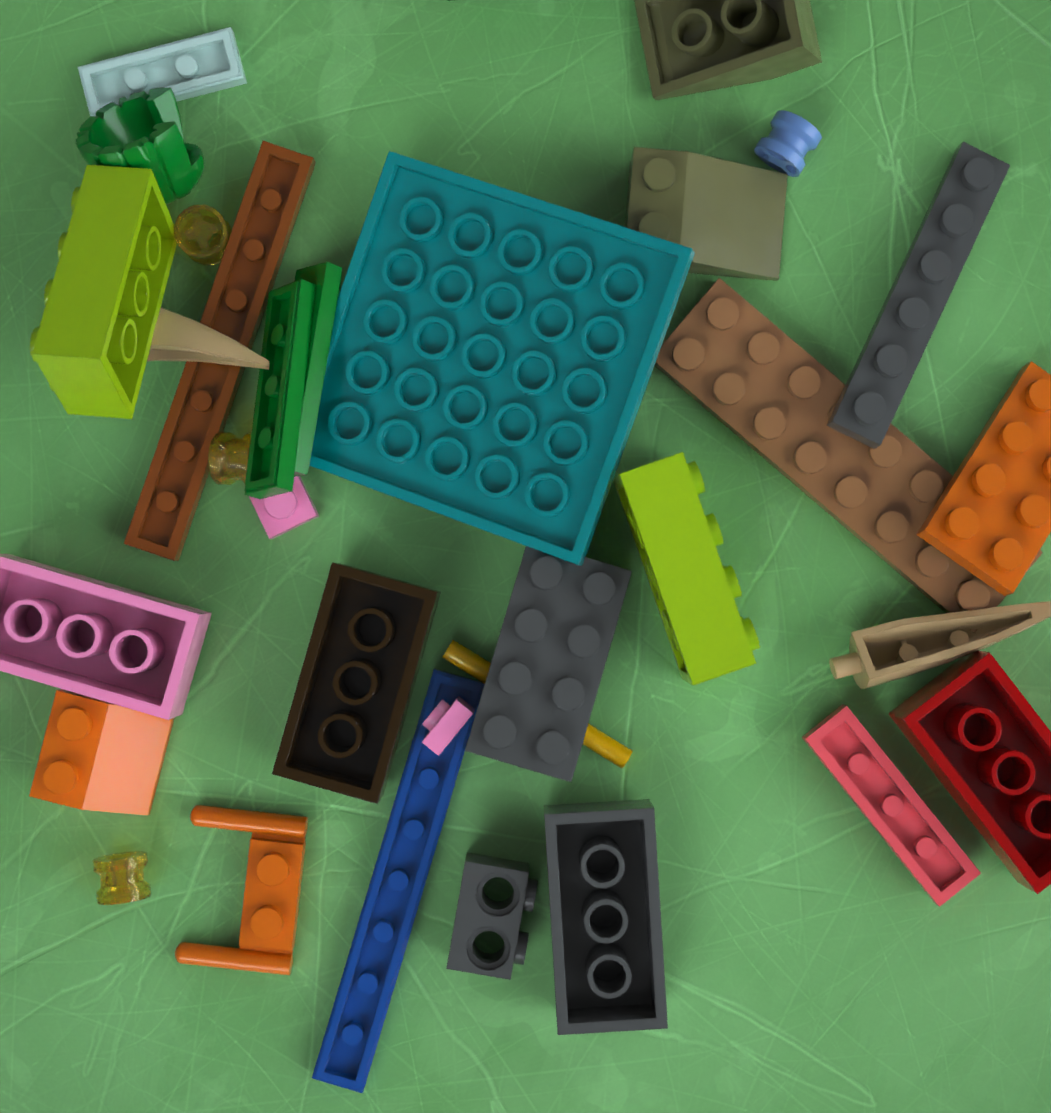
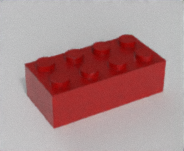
M977 651L961 657L892 710L889 716L1016 881L1039 894L1051 884V731L990 652Z

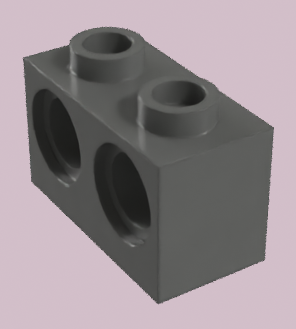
M467 852L446 969L511 980L513 963L524 965L529 932L519 931L522 911L533 912L538 880L528 878L529 863ZM495 877L508 880L514 889L512 895L504 901L491 900L483 890V886L488 880ZM493 931L502 937L504 945L499 951L489 954L480 951L476 947L474 939L481 932Z

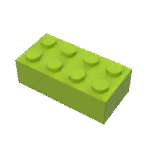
M86 165L81 186L76 187L72 194L71 220L67 232H63L59 238V261L54 278L49 279L45 286V309L40 326L35 327L32 331L30 353L32 359L37 362L49 382L50 389L55 392L67 414L132 419L179 236L152 169Z
M681 452L620 473L614 479V484L682 679L694 686L757 664L752 651L760 648L758 636L749 617L743 619L738 612L734 598L742 596L741 588L731 565L722 566L716 546L724 544L723 537L715 515L713 513L704 514L698 497L699 494L705 492V485L697 463L695 461L687 463L684 453Z

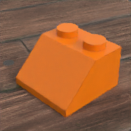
M64 689L56 690L29 797L80 810L148 816L151 812L174 718L167 720Z

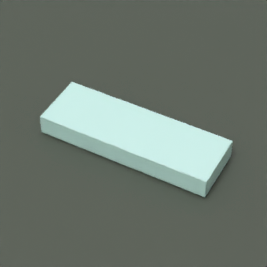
M231 27L78 67L90 116H96L97 110L111 102L119 104V98L126 97L128 99L131 94L145 91L148 94L149 90L154 88H171L176 102L247 84L235 35Z

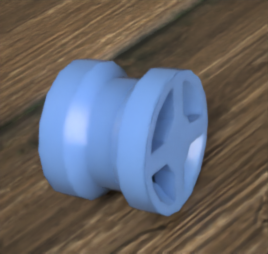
M779 110L771 121L772 131L769 136L761 138L754 151L764 163L776 171L788 174V176L798 177L805 167L804 157L806 153L816 149L822 136L817 128L804 118L789 111Z

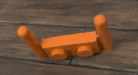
M205 805L195 806L190 814L191 822L195 826L252 832L239 936L240 947L182 942L175 950L177 962L188 965L290 975L293 964V948L295 946L308 817Z

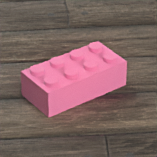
M0 554V671L167 720L183 714L212 613L11 554Z

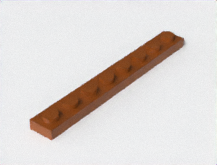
M262 141L200 323L238 341L251 350L268 303L269 292L273 289L316 164L313 157L266 141ZM186 361L124 544L173 561H179L245 367Z

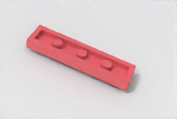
M842 704L802 736L804 741L936 905L939 907L981 874L847 705Z

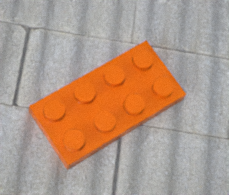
M1032 361L1021 368L916 534L1003 596L1014 593L1051 532V375Z

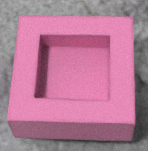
M300 476L294 477L292 492L264 499L249 496L269 539H274L319 517Z
M460 696L456 698L451 706L442 699L422 723L429 730L422 743L439 756L473 715L475 709Z

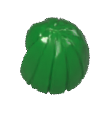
M171 88L150 89L148 94L145 91L131 94L128 99L126 97L119 98V104L111 102L97 110L96 116H90L79 128L80 132L77 133L76 145L88 165L152 169L166 204L190 194L191 190L198 184L203 173L204 156L200 147L196 144L184 143L180 113Z

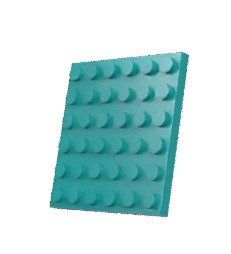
M389 151L338 296L309 466L582 566L695 255L694 250Z

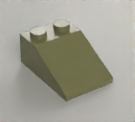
M634 0L652 96L655 100L772 80L822 63L810 0Z
M634 147L629 167L624 227L692 248L695 255L688 273L778 281L788 174L688 151Z

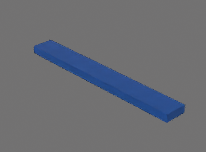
M436 668L433 670L314 1068L313 1079L359 1093L364 1091L485 684ZM460 696L475 711L438 756L422 743L424 737L429 732L422 723L442 699L451 706L456 698Z

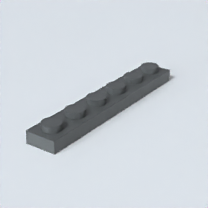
M962 142L956 148L827 426L873 449L881 446L1010 167L1009 164L965 142Z

